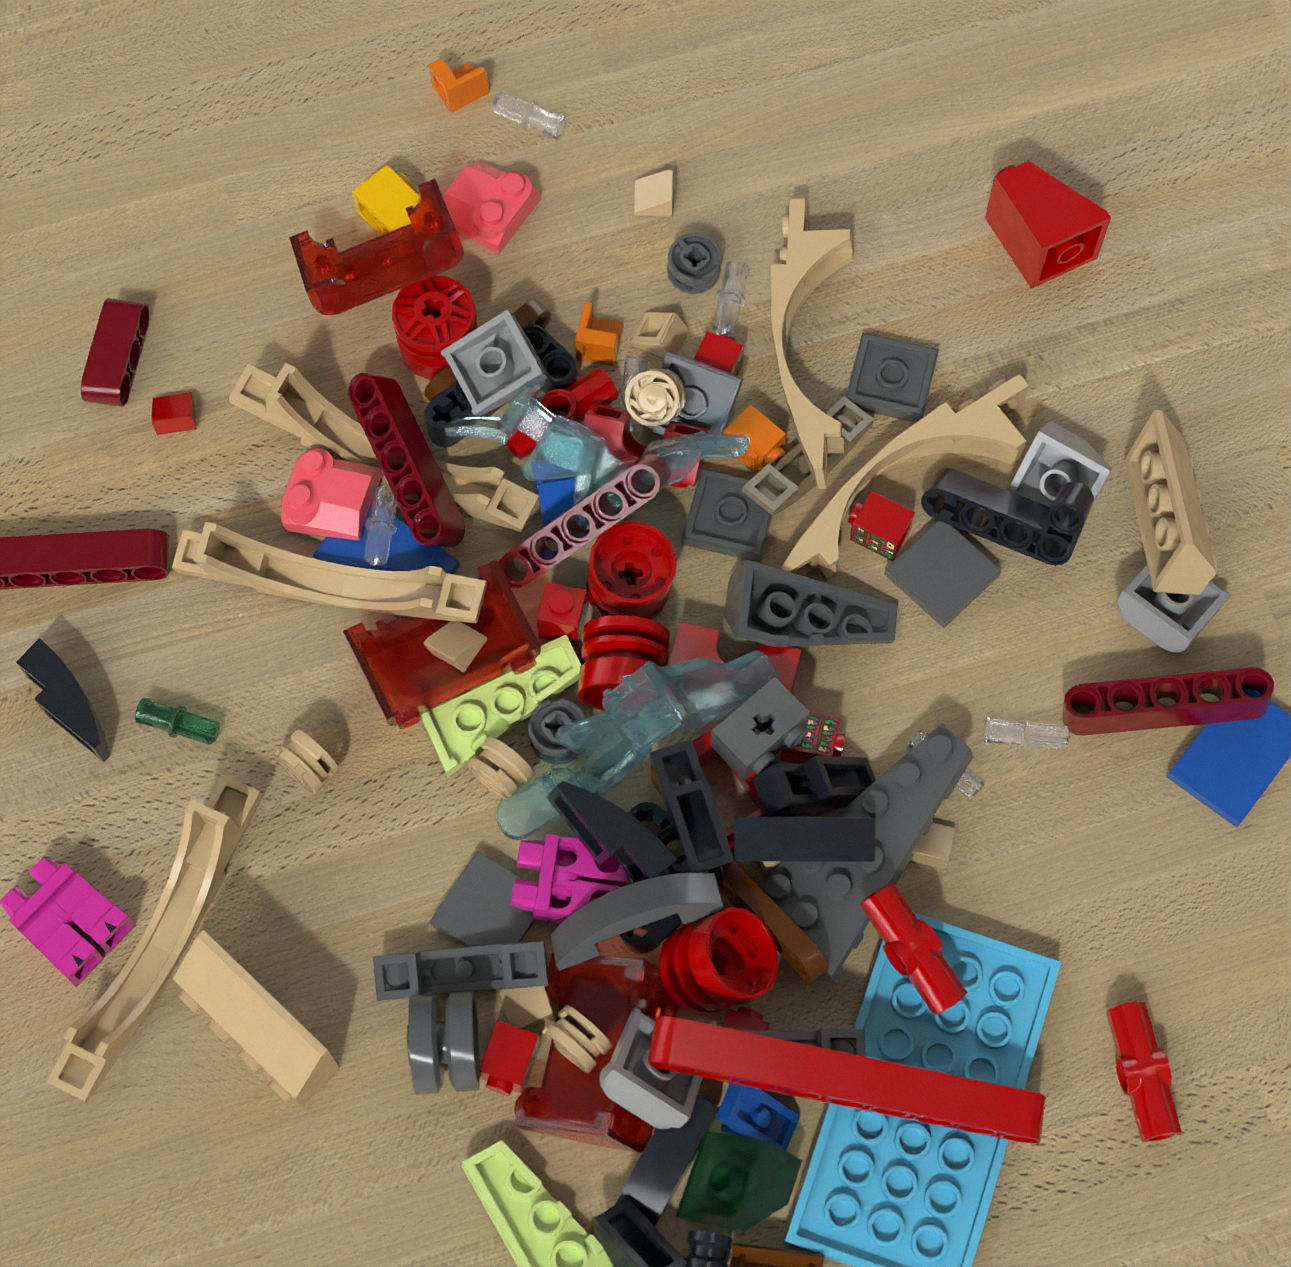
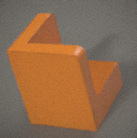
M442 58L429 64L432 87L451 113L489 93L487 72L482 66L474 69L468 63L451 71Z
M585 301L575 338L576 359L615 366L624 325L620 321L594 317L593 302Z

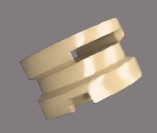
M657 367L641 372L632 378L626 388L624 400L627 411L634 420L642 425L655 427L670 422L681 413L685 406L686 391L684 383L677 374L669 369Z
M297 729L290 736L292 741L286 747L280 746L273 753V756L295 781L309 792L316 794L323 787L322 781L326 777L331 778L332 775L336 774L339 767L316 741L303 731Z
M489 737L482 744L483 751L479 756L473 755L467 762V767L493 793L507 801H513L519 794L518 787L522 783H528L534 776V771L513 749L498 739Z
M565 1005L558 1013L560 1019L555 1024L549 1023L542 1033L548 1041L552 1038L554 1039V1047L569 1061L584 1072L590 1073L596 1066L595 1059L599 1054L605 1055L612 1047V1043L587 1018L569 1005Z

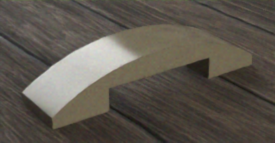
M845 396L825 412V414L841 422V437L845 441L844 453H828L827 474L849 453L874 422L871 416ZM800 443L774 466L768 463L742 488L743 493L772 516L794 504L816 486V482L805 461Z

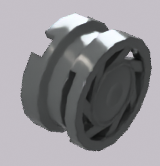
M688 233L673 242L668 253L667 273L674 287L685 293L698 294L710 290L718 282L721 273L722 254L716 241L704 234Z
M561 698L560 701L550 702L547 700L539 704L531 713L532 716L528 723L530 745L534 753L544 762L554 765L567 764L577 759L584 751L588 740L586 718L581 709L573 702Z

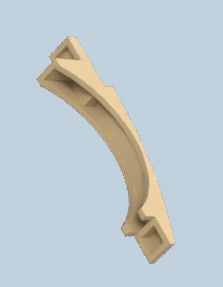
M790 199L789 215H783L782 233L783 238H788L787 247H781L780 264H770L771 324L785 401L805 461L818 489H827L828 453H844L845 441L841 437L842 425L841 422L817 408L796 385L787 366V345L792 324L805 300L827 277L853 261L854 250L850 229L809 230L806 199Z
M285 362L278 376L274 377L247 364L229 395V403L300 437V444L310 449L318 448L328 451L333 459L381 468L361 424L325 399L302 376L296 367ZM435 459L460 512L515 531H522L539 498L538 495L504 479L505 472L496 467H467ZM384 475L380 481L389 484Z
M1020 374L1008 381L1001 379L993 384L987 391V394L978 400L969 399L965 401L955 412L947 402H944L895 437L840 488L799 539L782 565L781 570L805 577L817 569L825 581L836 576V563L839 562L838 538L847 513L860 494L874 480L902 463L942 453L976 454L994 458L1010 465L1020 460L1026 440L1006 415L1024 404L1029 384Z
M205 522L202 533L182 530L172 564V569L177 573L252 587L257 592L384 614L471 623L478 622L488 584L485 580L446 573L443 568L435 566L411 571H384L322 561L258 542L210 522Z
M222 774L206 806L192 799L190 800L185 810L181 840L173 868L145 932L130 958L106 992L88 1012L69 1026L63 1037L68 1042L46 1083L85 1102L89 1101L150 1010L192 940L227 876L223 871L263 797L260 791Z

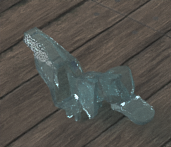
M530 383L526 386L501 418L469 417L454 420L445 426V434L448 437L480 436L492 439L503 445L515 436L517 430L523 432L537 443L522 468V473L528 481L577 476L575 494L573 496L574 504L635 462H625L617 459L610 452L609 447L606 446L607 441L603 437L576 421L552 414L536 400L543 389L538 383L535 385ZM702 431L652 441L641 457L655 454L667 462L670 468V478L664 486L666 487L682 481L702 458L738 457L744 455L750 447L751 441L744 434H708ZM640 469L639 476L641 480L647 485H655L653 474L645 469ZM607 492L609 502L617 508H622L621 498L613 492ZM642 506L633 511L631 514H629L622 520H620L618 523L633 521V519L641 510ZM576 515L578 525L582 526L585 523V516Z
M752 651L726 664L698 657L660 667L649 660L632 675L622 677V683L613 691L611 689L604 691L602 706L607 713L562 726L557 730L555 737L558 743L585 758L587 761L584 766L576 773L567 767L552 768L522 791L499 803L495 812L498 826L508 838L522 840L561 818L546 796L562 781L605 797L652 752V745L682 725L692 733L699 731L708 724L737 709L772 678L776 677L779 679L780 672L769 657L760 651Z

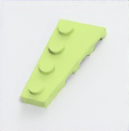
M567 635L414 700L415 707L447 777H450L466 765L473 755H479L483 751L482 744L487 738L492 737L499 740L531 716V713L539 704L547 700L551 701L579 680L581 663Z
M502 1140L462 1162L461 1167L517 1267H613L601 1243L579 1225L571 1216L572 1213L560 1200L557 1201L541 1185L540 1179Z

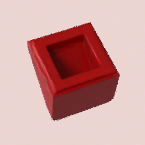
M192 392L152 398V425L157 435L197 429Z

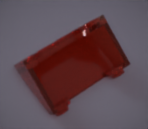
M436 179L417 186L420 195L417 205L414 208L413 205L405 208L411 224L342 252H339L333 238L326 240V244L318 243L310 237L308 230L289 237L306 293L317 312L329 316L343 313L449 270L460 262L464 253L463 246Z
M497 560L477 568L480 578L477 579L485 580L488 583L478 622L462 623L485 635L488 639L465 672L436 657L423 644L429 636L450 621L402 616L385 624L383 619L375 622L377 630L374 631L372 629L366 630L362 622L343 631L348 650L389 726L398 725L399 729L409 728L422 720V714L512 671L515 675L530 670L537 664L535 658L540 655L541 646Z
M552 952L548 967L550 985L544 987L549 997L559 1004L558 1013L565 1005L574 1008L609 1039L612 1047L605 1055L599 1054L595 1059L596 1066L590 1073H586L554 1047V1039L552 1038L542 1086H529L517 1098L514 1125L524 1131L622 1151L642 1153L654 1132V1126L611 1100L601 1087L600 1073L611 1061L627 1020L635 1008L641 1010L642 1014L655 1021L657 1016L677 1017L679 1006L669 996L661 979L660 969L644 958L600 955L559 971L555 963L554 952ZM558 1013L556 1017V1022L560 1019Z

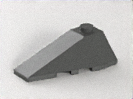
M746 560L728 581L724 617L735 636L772 647L892 643L895 640L898 604Z

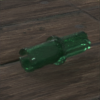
M146 697L140 700L135 712L136 723L166 731L169 737L172 738L180 735L209 745L217 740L220 731V724L217 721L186 712L185 706L179 705L174 708L152 701Z

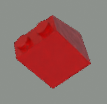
M1026 161L1018 166L1009 165L995 175L985 219L1032 289L1098 259L1111 216L1106 210L1034 163Z

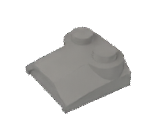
M508 309L440 351L454 372L476 418L518 396L531 397L537 394L543 388L547 379L545 368L531 342Z
M1147 564L1122 591L1117 602L1120 615L1126 622L1161 648L1169 652L1180 653L1190 647L1194 639L1229 599L1231 594L1227 591L1224 592L1210 581L1200 595L1154 592Z
M635 1008L627 1020L611 1061L600 1073L601 1087L611 1100L650 1125L659 1129L680 1128L691 1116L703 1077L665 1070L648 1064L655 1021L642 1014L641 1010Z

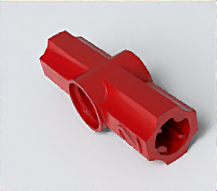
M598 367L565 389L549 391L543 396L539 406L500 430L501 437L513 456L521 461L555 438L563 439L571 436L576 431L578 424L584 420L586 412L593 403L607 406L618 399V391L608 374ZM556 411H565L568 413L563 417L552 416V414Z
M893 882L887 883L859 903L885 942L883 948L889 962L899 974L910 979L933 1015L942 1013L963 999L968 992L941 954L943 946L939 937L925 921L917 919Z
M1134 1001L1108 1009L1106 1014L1118 1054L1116 1057L1118 1080L1123 1093L1130 1097L1142 1142L1165 1140L1181 1134L1182 1130L1169 1088L1172 1084L1170 1065L1164 1050L1157 1046L1145 1002Z

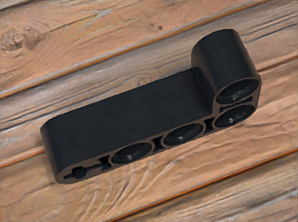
M537 325L522 327L532 346L540 349L536 353L547 375L541 390L547 394L554 389H565L577 381V369L573 356L542 327ZM558 372L567 374L562 378L552 377L553 374ZM456 380L426 406L425 420L429 438L437 446L451 447L465 438L503 405L476 418L471 411L472 407L469 401L466 400L465 393L458 380Z
M942 468L936 471L921 499L923 510L929 516L1054 566L1063 565L1070 559L1094 502L1092 491L1088 486L1080 482L1073 481L1063 484L1058 490L1051 507H1048L952 468Z

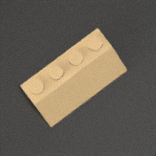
M1154 410L1125 458L1153 591L1200 595L1209 581L1216 575L1217 558L1211 551L1208 538L1209 525L1207 521H1204L1200 505L1201 492L1199 488H1196L1193 476V459L1188 455L1184 437L1162 410Z
M202 930L196 936L173 977V980L181 989L176 996L194 1014L201 1008L212 1019L206 1026L224 1044L230 1038L242 1048L237 1056L255 1074L262 1068L273 1079L267 1086L284 1103L287 1104L293 1098L302 1107L340 1069L328 1049L210 935Z

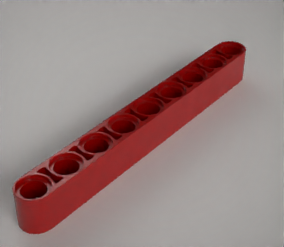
M670 1016L655 1017L648 1064L657 1068L1015 1142L1031 1144L1041 1142L1046 1096L1040 1093Z

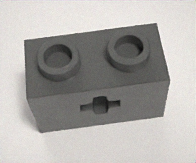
M774 677L711 730L710 745L745 781L752 774L756 773L758 775L771 767L777 760L775 755L786 745L791 749L804 739L808 733L806 728L810 712ZM756 728L761 731L759 735L755 734ZM766 729H769V730H770V735H768L767 733H765V732H763V731H765Z

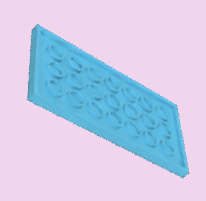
M914 913L918 920L925 921L937 934L943 946L941 954L968 993L951 1008L938 1015H933L910 979L899 974L889 962L883 948L885 942L882 940L854 1029H865L866 1057L1024 1090L1062 962ZM829 1103L784 1243L810 1253L824 1254V1258L849 1267H972L1009 1140Z

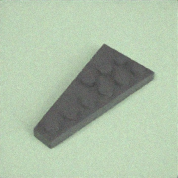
M943 723L835 816L875 818V862L783 861L757 883L818 947L829 966V970L826 973L835 983L844 970L842 968L843 963L853 948L857 949L864 937L863 931L870 921L859 903L887 883L893 882L896 885L913 857L912 851L922 834L926 836L933 824L932 818L942 801L949 798L974 757L971 749Z

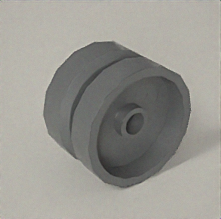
M474 991L450 993L446 1001L445 1021H442L440 1003L434 994L410 996L407 1050L413 1088L416 1095L439 1093L444 1083V1064H448L450 1083L456 1092L479 1090L480 1048Z

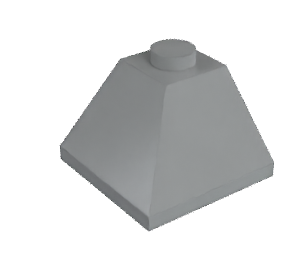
M1050 421L1038 431L1008 491L1051 507L1060 487L1067 482L1075 481L1088 486L1093 493L1095 501L1112 468L1086 440Z

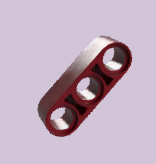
M106 298L82 376L81 397L83 401L124 407L127 404L149 325L150 315L147 303Z

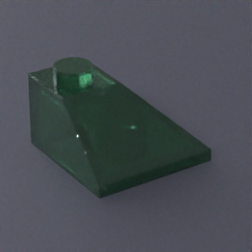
M709 1131L698 1150L676 1216L683 1220L745 1232L788 1205L802 1160L766 1140Z

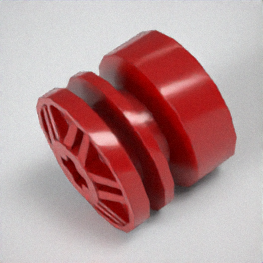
M427 275L408 283L399 291L393 302L392 321L403 363L414 374L428 380L433 379L449 365L440 351L478 328L475 304L471 294L459 281L446 276Z
M634 521L615 524L597 537L590 551L586 590L591 606L601 617L625 615L651 620L662 612L669 599L676 570V555L671 542L657 528L644 522ZM629 576L635 585H628L627 580L623 579V577Z
M602 616L587 622L583 629L584 644L582 645V658L586 662L580 666L578 699L588 706L613 713H647L661 708L665 704L667 672L662 668L668 663L667 649L669 648L670 631L660 623L637 616Z
M729 907L672 931L662 945L659 958L661 979L669 996L685 1011L693 1015L709 1016L767 993L776 980L779 966L777 946L768 927L757 915L744 908Z

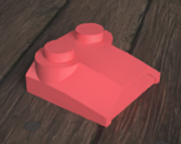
M475 161L464 167L444 193L438 207V221L499 255L539 203L541 193L538 189L532 187L530 179L521 172L510 171L505 173L490 165Z
M317 448L304 452L294 465L282 498L281 523L285 530L361 541V533L380 479L384 476L382 468L333 459L331 454L324 449Z

